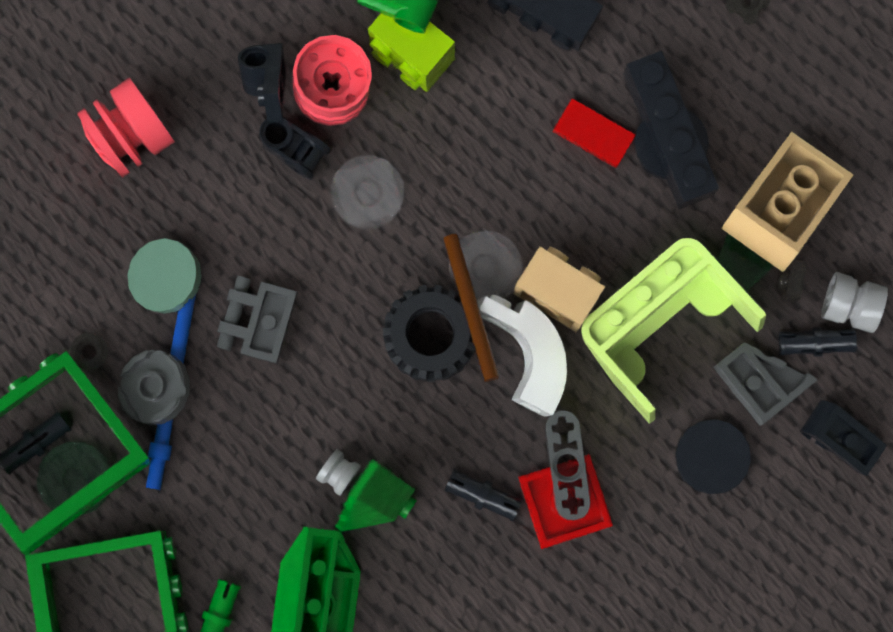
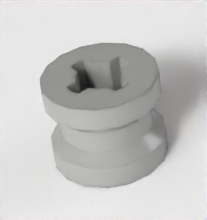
M336 449L318 473L316 480L320 483L330 484L333 486L334 492L341 496L362 466L357 462L347 461L344 458L343 452Z

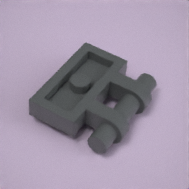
M237 276L234 288L229 289L226 299L230 302L224 322L220 321L217 332L220 333L217 348L231 351L234 338H240L244 340L240 352L242 355L278 364L298 292L261 282L257 296L248 293L251 279ZM244 306L253 307L248 328L238 326Z

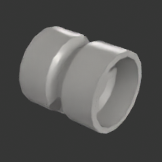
M835 272L828 285L821 310V318L836 323H844L850 319L852 328L874 333L885 309L888 288L866 281L859 287L858 281L852 276Z

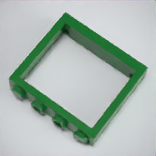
M67 351L60 356L58 353H54L40 363V370L28 378L24 375L15 380L8 387L9 393L0 398V418L64 371H67L130 454L25 532L20 530L0 503V524L26 556L151 464L147 455Z
M156 531L29 554L28 556L25 555L37 632H60L49 563L151 545L165 632H189L186 613H179L177 598L182 597L183 592L179 574L173 575L171 560L176 559V548H174L172 537L167 538L166 531Z

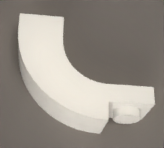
M491 295L490 298L485 296L479 299L477 302L482 319L509 332L518 341L524 354V373L512 401L544 417L553 416L562 397L567 375L566 354L556 328L541 310L526 300L517 303L513 311L510 309L512 304L497 295Z

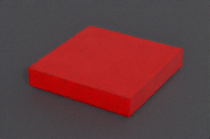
M590 454L584 456L590 508L587 514L578 520H567L558 514L555 508L550 467L518 477L541 549L613 526ZM573 459L557 464V470L565 477L573 476L578 470V461ZM581 479L570 483L558 481L559 490L566 487L568 490V499L562 501V507L569 508L571 514H577V507L583 506L582 498L578 499L575 497L574 486L582 487Z

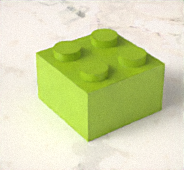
M381 13L368 28L370 46L374 49L371 52L372 56L385 67L393 64L402 72L399 77L412 89L417 90L420 86L428 92L455 60V41L431 22H429L425 33L421 34L400 26L393 20L394 18Z

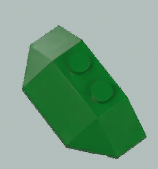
M310 527L302 529L280 563L271 632H353L361 571L350 549L344 542L345 538L341 531Z

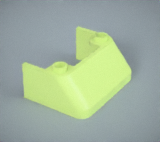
M684 238L675 242L592 312L582 325V337L589 350L610 380L649 424L655 420L656 409L636 387L645 376V363L634 350L689 302L699 313L710 317L722 314L733 305L756 332L763 328L766 313L699 241L692 238Z

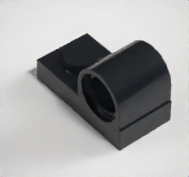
M282 43L254 45L243 49L238 55L243 90L249 95L258 96L259 107L265 106L268 122L283 121L286 65Z
M820 400L800 430V433L810 440L813 437L816 439L815 444L834 453L856 472L864 476L869 474L887 447L883 441L841 407L824 400Z

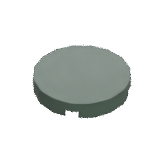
M166 238L150 241L141 247L131 260L127 274L129 290L135 301L150 311L162 314L176 312L185 307L184 304L189 299H193L198 292L202 278L200 263L192 251L181 242Z

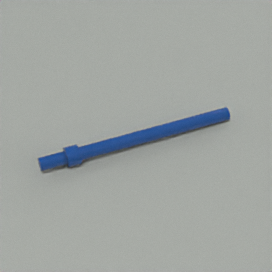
M196 295L193 299H189L184 304L185 307L177 313L170 354L176 356L183 364ZM173 419L164 424L157 425L154 443L150 442L147 457L151 458V464L149 466L146 488L161 490L165 463L170 461L172 446L169 445Z

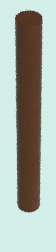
M450 234L445 236L443 240L485 382L493 381L499 378L494 356L458 234Z

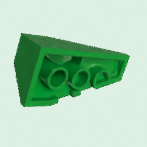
M372 460L351 491L344 506L346 509L340 514V519L335 528L344 532L394 522L398 516L405 519L417 502V499L412 497L415 489Z

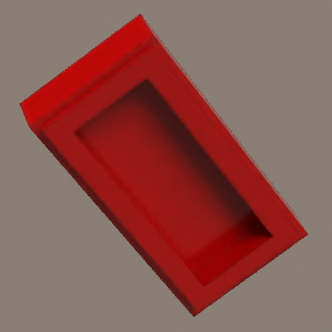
M571 99L553 129V132L615 168L618 167L636 136L634 133L574 99Z

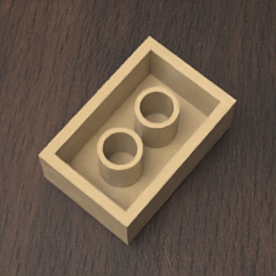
M791 132L721 229L784 272L853 177V174Z

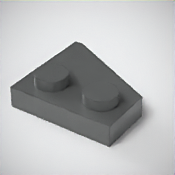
M745 342L713 367L760 426L765 424L817 381L813 375L809 373L804 375L786 366V362L776 357H768L761 350Z

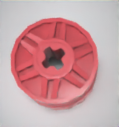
M320 36L307 43L296 56L293 68L294 100L301 112L313 122L327 126L342 125L356 118L365 107L370 91L372 72L370 60L362 47L351 39L342 36ZM327 79L330 82L338 80V90L335 91L333 88L325 90V80Z
M130 77L110 90L111 97L116 105L111 111L98 99L92 102L101 115L96 121L85 108L77 112L82 122L84 134L105 164L115 169L122 178L130 173L122 157L128 154L137 167L143 164L136 149L138 146L143 144L152 154L157 155L175 142Z

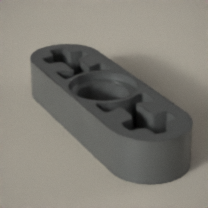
M557 411L548 418L545 424L555 508L564 519L578 520L583 518L590 508L580 424L577 417L571 412ZM563 417L567 424H572L573 430L567 432V442L569 444L575 441L576 450L564 448L554 452L553 444L561 445L560 434L557 432L553 433L552 426L558 424V418ZM562 455H572L578 461V470L573 476L565 477L558 472L556 464ZM581 479L582 487L574 486V494L576 498H582L583 506L577 507V514H571L569 508L562 507V501L568 499L567 487L559 490L558 481L570 483Z

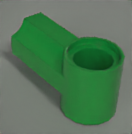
M357 0L358 4L390 16L400 26L421 34L425 33L439 1Z

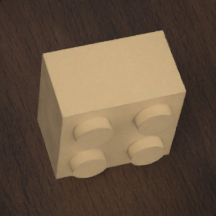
M551 246L548 250L539 247L515 285L513 294L524 301L530 302L548 316L577 333L605 286L599 283L601 277L590 269L582 266L580 270H577L566 263L569 258L561 251Z

